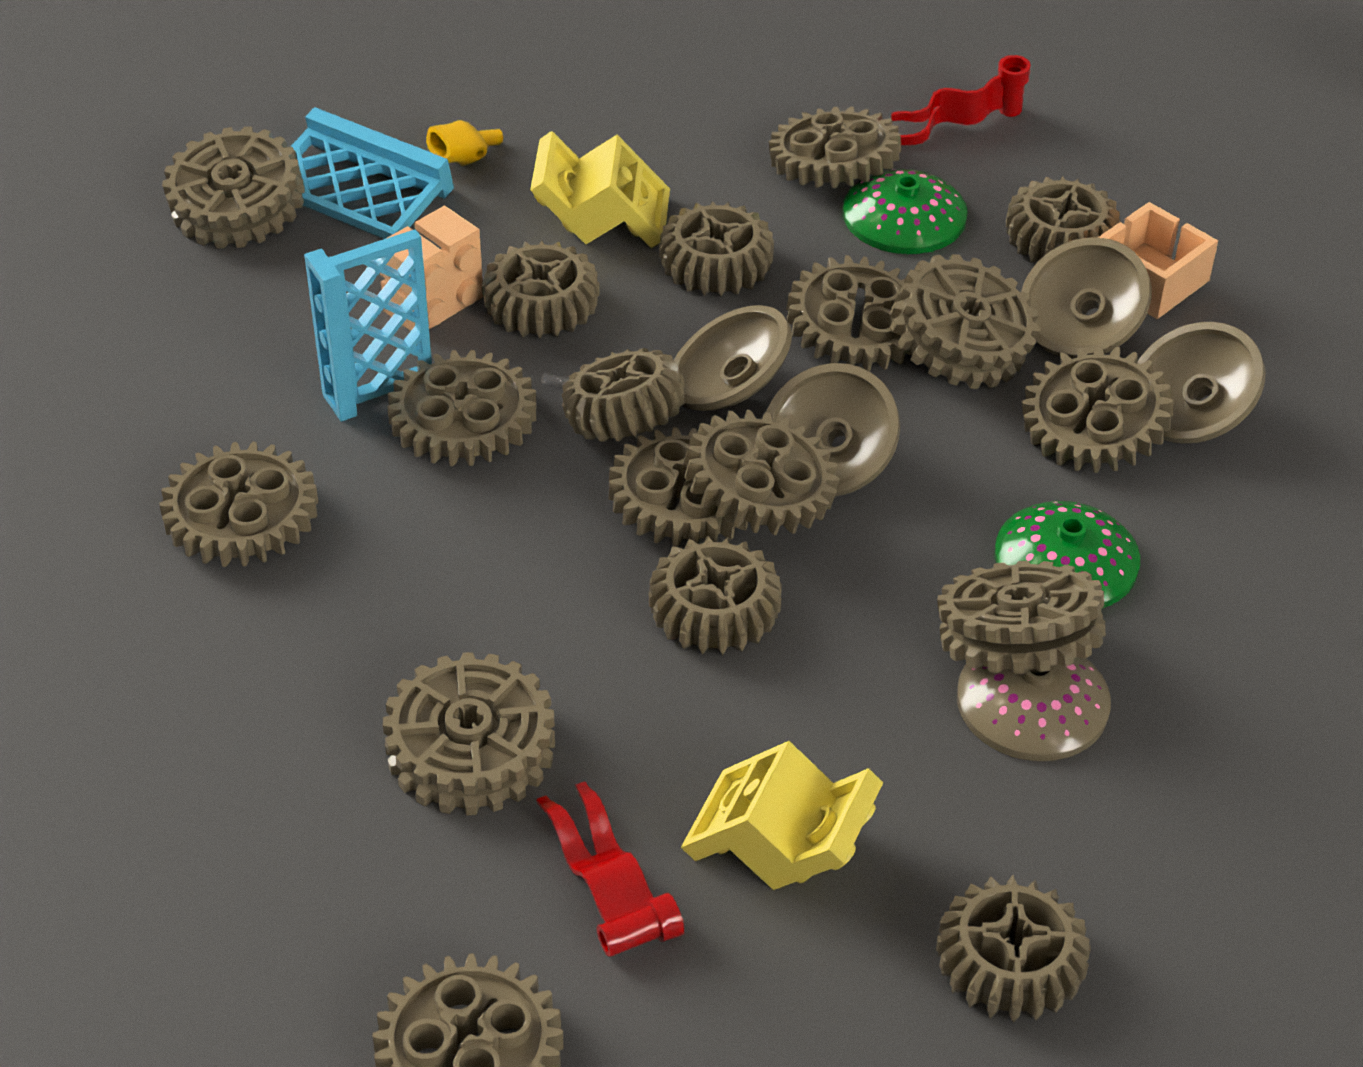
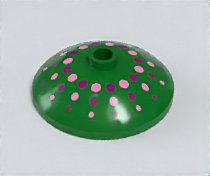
M912 169L884 170L882 175L876 176L871 174L869 175V182L860 180L851 187L844 199L843 218L850 232L869 246L897 254H922L942 249L959 238L966 226L967 206L963 197L954 187L933 174Z
M1051 501L1026 507L1012 515L1002 525L996 538L995 563L1016 565L1018 561H1029L1030 564L1038 565L1043 561L1053 562L1055 567L1073 566L1076 573L1084 571L1090 573L1092 580H1099L1102 585V591H1104L1103 608L1111 606L1124 598L1133 588L1138 577L1140 552L1131 533L1109 514L1086 504L1071 501Z

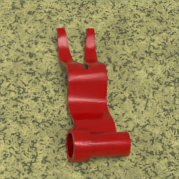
M1019 55L1003 57L999 61L998 76L991 78L984 87L978 90L965 91L956 88H941L932 94L928 106L922 110L892 112V121L924 122L929 119L927 126L922 131L901 135V145L924 143L929 139L933 127L941 122L962 125L978 124L997 109H999L1001 114L1008 117L1020 115L1023 110L1024 87L1029 81L1031 64L1029 60Z
M586 781L575 784V787L587 813L596 853L594 856H591L585 847L574 821L561 805L551 801L546 795L536 799L540 808L547 813L555 827L569 868L573 874L583 877L592 893L598 911L605 922L597 925V934L600 944L608 957L654 939H658L662 943L684 934L683 919L674 898L670 893L653 897L637 860L632 853L622 851L619 847L605 807L600 797L588 786Z

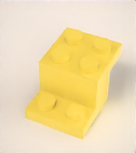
M553 131L539 140L530 190L541 205L547 206L561 220L567 231L574 233L585 244H588L625 221L630 232L637 237L640 236L651 248L660 243V235L667 221L670 188L618 135L581 158Z
M787 741L722 771L685 838L681 849L695 862L715 853L721 855L731 850L773 890L795 882L803 883L813 875L829 869L838 870L842 868L853 857L856 850L855 840L862 826L868 822L875 812L876 807L873 803L883 782L868 768L833 783L790 741Z

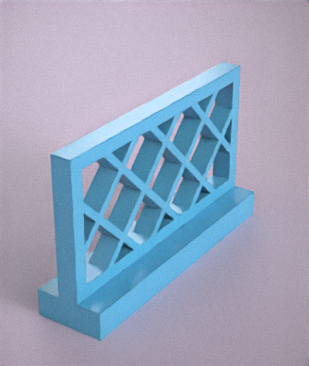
M316 107L305 117L308 128L291 145L295 151L305 186V193L302 194L303 206L383 239L388 238L407 226L411 227L436 196L445 199L454 189L448 159ZM312 144L314 147L326 151V153L302 157L303 153ZM349 160L359 164V166L335 171L334 163ZM329 164L331 173L307 178L305 170ZM379 173L393 178L370 185L367 180V176ZM358 178L363 179L364 186L345 191H340L338 183ZM334 184L335 193L319 197L310 193L311 189ZM410 187L423 190L419 195L402 198L400 192L401 189ZM396 191L398 200L373 205L372 196ZM367 198L369 204L368 207L350 210L343 206V203ZM401 211L402 215L392 227L377 221L379 216Z
M416 229L329 258L322 248L304 254L322 394L341 422L358 416L356 404L393 392L394 380H404L403 371L401 372L397 369L409 354L417 356L418 360H422L429 365L432 364L422 240ZM408 249L409 255L397 270L386 265L395 253ZM361 264L368 266L355 284L345 280L344 270ZM381 272L391 278L380 293L376 295L367 289ZM404 283L412 287L411 293L401 305L391 302L392 297ZM360 298L371 302L359 320L349 316V312ZM383 309L393 312V316L382 330L371 326ZM406 319L415 322L414 328L404 340L394 336ZM364 333L374 337L375 339L363 354L353 351L354 346ZM387 343L397 347L385 364L375 360ZM417 366L409 369L418 372ZM368 368L378 372L371 383L357 387L358 380Z

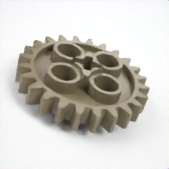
M833 107L831 112H825L819 108L816 115L803 112L801 120L789 118V125L779 124L778 132H772V140H769L771 166L777 168V174H786L788 181L799 178L800 185L815 181L816 188H819L825 182H830L832 188H836L839 182H846L849 186H853L854 179L858 178L869 182V174L878 176L883 174V168L892 169L893 161H899V153L901 152L898 125H893L891 118L883 119L882 113L869 116V109L856 113L854 112V107H849L845 112H840L838 107Z
M845 255L844 264H838L832 257L828 258L826 268L817 262L813 263L812 272L802 270L800 280L793 281L791 293L788 296L786 310H788L787 321L789 324H793L792 336H802V348L815 346L814 358H820L825 354L831 356L830 363H838L840 360L846 361V364L850 365L862 363L863 368L869 372L874 362H877L884 370L888 369L890 358L902 364L905 353L908 355H913L910 350H902L898 341L901 335L893 333L891 324L895 319L890 316L891 308L905 280L899 279L900 269L896 268L887 272L884 270L885 262L882 260L875 267L869 266L868 258L865 256L861 259L860 264H854L849 255ZM862 288L864 289V299L860 316V328L858 338H853L851 336V328L856 304L855 299L857 289Z
M1101 345L1096 346L1094 355H1087L1085 350L1079 347L1077 358L1074 359L1063 352L1060 354L1061 364L1059 366L1049 361L1045 362V374L1035 372L1033 374V385L1025 387L1026 399L1022 400L1025 432H1030L1031 444H1041L1042 456L1044 457L1056 452V462L1059 466L1069 459L1074 460L1075 471H1079L1084 463H1091L1093 472L1098 473L1101 463L1107 462L1113 471H1118V460L1125 459L1132 466L1136 465V452L1148 457L1151 456L1152 443L1162 445L1164 443V431H1170L1173 399H1171V385L1164 384L1163 371L1153 373V362L1151 360L1138 365L1137 352L1122 358L1120 356V347H1115L1110 355H1104Z
M452 350L450 359L446 360L436 353L433 354L434 363L430 365L422 360H418V372L409 369L403 370L404 380H394V392L388 393L389 424L392 425L393 436L401 438V446L403 448L413 446L414 456L416 457L430 452L431 463H436L442 456L448 457L450 466H454L458 458H465L468 465L473 466L475 456L480 455L486 461L492 462L493 451L496 450L501 454L508 455L509 443L521 446L523 444L522 434H531L532 422L537 420L536 390L532 389L531 378H523L521 367L510 369L509 359L507 358L494 363L493 353L490 352L482 359L476 358L475 350H470L466 358H460L458 352Z
M746 410L743 419H740L733 411H728L726 421L714 415L710 425L701 423L698 433H693L683 463V465L687 466L684 475L685 479L693 481L690 489L691 493L704 494L701 502L703 507L718 506L717 518H722L728 514L734 516V527H739L744 521L750 522L753 533H757L761 525H767L773 535H777L780 525H783L790 533L794 534L799 523L809 529L812 527L815 518L823 520L826 510L832 506L840 478L835 476L838 467L837 463L828 462L831 451L829 449H817L820 442L819 437L806 439L803 436L806 427L800 426L792 430L788 428L789 419L786 417L781 419L779 423L772 422L770 412H765L762 419H756L751 410Z
M673 427L672 434L668 437L659 430H654V440L652 441L639 435L637 437V447L625 444L623 455L616 454L614 456V467L609 469L608 498L613 501V512L623 513L622 524L625 526L637 523L636 534L639 536L649 531L654 532V543H659L665 536L672 538L673 547H678L682 539H691L699 544V539L707 538V536L713 542H717L718 534L733 539L735 528L746 530L748 527L747 521H744L739 527H734V516L730 514L717 518L718 506L703 507L701 502L704 494L691 493L690 489L693 481L685 479L684 475L687 466L683 465L691 436L693 433H698L696 428H692L688 436H682L679 429ZM678 497L680 502L676 507V498Z
M255 441L249 445L247 450H240L237 442L232 443L229 452H223L217 445L213 446L214 456L209 458L199 452L196 453L197 464L191 465L182 462L180 464L182 475L170 474L168 476L170 487L162 488L161 490L163 501L159 502L162 520L166 535L172 536L173 545L175 547L184 545L185 553L188 557L201 552L202 562L205 564L215 556H219L222 567H226L232 558L239 557L242 566H247L249 556L256 555L262 562H267L266 551L271 549L281 555L285 554L284 542L299 544V531L310 532V519L317 518L318 515L316 504L319 503L317 487L314 484L312 471L306 472L305 462L303 460L293 462L292 452L289 450L277 456L276 447L273 444L268 446L263 452L258 451L257 442Z
M469 953L465 966L458 968L453 959L447 956L444 960V971L439 973L428 964L422 965L424 980L419 983L415 979L405 976L403 978L405 996L389 992L387 995L389 1011L377 1013L379 1031L374 1032L372 1035L374 1051L376 1052L374 1054L376 1067H561L560 1050L564 1049L563 1030L560 1029L561 1012L560 1009H553L551 991L539 992L538 976L535 974L520 981V966L516 962L504 972L499 971L498 957L494 955L488 960L485 967H477L474 953ZM456 1005H467V1007L463 1009L451 1008ZM504 1029L519 1030L510 1034L500 1033ZM426 1048L438 1049L429 1054L418 1053Z

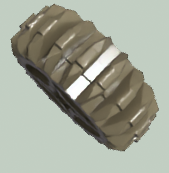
M1062 176L1060 180L1053 181L1049 177H1045L1043 183L1031 181L1028 187H1019L1017 195L1012 196L1011 203L1008 205L1005 226L1007 227L1006 233L1010 237V244L1017 246L1018 254H1029L1030 262H1036L1051 250L1064 243L1081 238H1098L1121 222L1119 218L1120 212L1116 209V201L1108 199L1107 191H1096L1095 184L1093 183L1084 185L1080 183L1079 178L1073 182L1065 180Z
M712 201L708 206L695 203L693 210L681 208L679 215L669 217V222L663 226V232L660 235L659 257L661 258V264L665 268V275L672 276L674 284H685L688 292L695 289L702 290L704 296L708 292H717L722 297L725 291L739 294L741 287L753 289L755 281H764L765 274L770 270L773 263L774 239H772V232L768 229V222L760 220L759 213L757 212L747 213L745 206L731 207L730 202H727L725 205H716Z
M541 240L539 245H530L524 242L522 248L518 249L509 246L507 254H496L495 262L487 264L484 282H482V295L484 296L487 314L493 317L495 324H504L507 332L519 330L522 338L529 333H534L541 339L543 334L552 333L558 337L561 330L574 332L576 324H587L588 316L595 314L598 296H600V283L598 282L597 271H595V264L588 262L587 254H577L575 246L564 249L561 247L560 242H556L553 245H545Z
M641 348L638 351L627 349L625 352L618 354L612 352L610 356L605 358L596 357L595 362L592 364H583L579 372H573L569 376V381L563 385V393L561 395L564 403H562L565 417L568 418L575 434H581L585 439L592 440L598 438L600 442H605L609 438H615L617 441L627 436L636 438L637 434L641 432H652L653 427L656 425L667 424L668 417H674L679 413V408L685 403V382L682 371L679 370L677 362H674L672 355L663 354L661 350L649 352L647 348Z
M707 536L705 542L701 544L688 539L685 549L672 546L668 557L659 558L656 570L652 571V577L650 578L649 607H651L656 627L664 628L667 640L679 638L683 650L693 644L698 645L702 655L708 648H718L723 656L727 647L733 646L743 652L747 641L759 644L763 632L772 631L775 619L778 618V613L781 611L782 584L780 576L776 575L774 562L766 561L762 550L750 552L747 541L737 546L732 545L728 536L723 542H713Z
M1014 875L1011 876L1006 885H1000L990 876L984 885V890L971 883L968 890L965 891L964 897H954V900L950 903L949 911L945 912L940 920L939 932L941 934L937 937L936 951L938 956L941 957L939 965L941 975L951 977L950 986L952 987V993L967 992L966 1001L969 1008L981 1002L986 1004L990 1018L998 1012V1009L1008 1011L1013 1023L1020 1017L1021 1011H1027L1035 1021L1043 1014L1044 1007L1057 1013L1059 1008L1063 1006L1064 999L1072 1000L1078 993L1079 985L1087 975L1089 967L1087 960L1089 959L1091 945L1089 944L1090 939L1085 937V920L1074 918L1073 902L1058 904L1059 896L1057 889H1053L1045 894L1038 891L1039 887L1036 879L1028 887L1018 885ZM1009 938L1012 940V945L1008 943Z

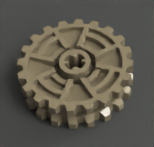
M244 126L241 131H233L232 127L223 128L221 134L205 133L203 134L204 140L200 142L191 140L185 144L187 150L184 153L176 152L172 157L174 165L166 166L165 168L166 180L162 181V186L173 222L176 227L181 228L182 234L186 238L195 236L197 244L203 246L209 242H214L216 248L224 249L229 243H235L237 248L246 247L247 241L255 240L257 243L266 241V234L270 232L279 234L284 230L282 224L285 221L293 222L297 217L295 209L302 208L304 204L302 194L305 193V186L293 147H287L286 140L281 136L273 139L271 131L266 129L255 133L253 128Z
M952 254L949 260H945L941 255H935L930 263L921 260L917 263L915 269H911L907 274L904 284L891 308L890 316L895 318L891 328L893 333L901 335L898 341L902 350H910L913 353L910 360L916 365L925 364L929 367L928 374L935 378L940 374L947 377L949 384L956 386L959 381H963L972 389H978L981 383H985L992 388L997 387L1001 379L1006 382L1010 381L1016 371H1020L1026 360V354L1030 353L1037 341L1036 337L1040 332V325L1035 323L1039 316L1037 309L1028 306L1031 298L1027 292H1019L1016 289L1018 282L1012 277L1007 279L1000 275L1001 269L993 265L990 268L982 266L980 259L974 257L970 262L964 261L959 254Z
M1018 561L1016 565L996 563L994 568L991 569L979 567L971 570L972 575H958L953 578L954 584H945L942 588V595H938L937 598L939 618L943 622L940 624L942 649L950 651V658L955 661L966 660V666L973 669L985 666L988 667V672L999 673L1003 669L1012 670L1014 674H1024L1027 669H1036L1039 672L1051 671V666L1058 664L1066 667L1074 664V658L1076 657L1087 658L1091 656L1092 648H1100L1103 644V637L1106 636L1105 620H1103V613L1101 612V608L1104 607V591H1102L1101 583L1099 580H1092L1091 574L1086 571L1076 573L1075 567L1070 565L1055 567L1053 562L1043 561L1038 565L1030 564L1029 561Z
M473 652L462 653L461 659L452 661L447 655L437 658V666L433 668L422 664L414 669L415 679L412 681L402 679L397 684L399 697L388 698L386 712L390 716L383 717V733L388 736L385 738L386 755H390L387 759L388 768L391 775H400L398 777V784L404 793L415 790L416 802L423 806L436 802L439 803L440 812L450 814L455 807L464 808L466 815H477L479 807L488 806L493 812L503 809V801L508 798L516 802L526 797L525 787L527 785L538 787L543 781V771L541 768H551L553 752L550 749L555 747V731L551 729L554 727V710L548 709L551 706V697L548 690H539L540 679L534 673L522 675V665L515 661L503 665L499 663V655L488 654L484 660L475 658Z

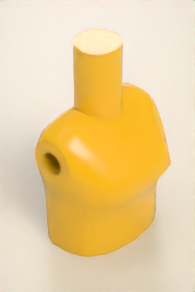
M457 120L450 124L431 126L426 136V143L431 153L448 159L449 163L456 162L461 166L482 159L487 153L488 146L501 145L503 142V133L500 129L477 131L474 126L463 120Z

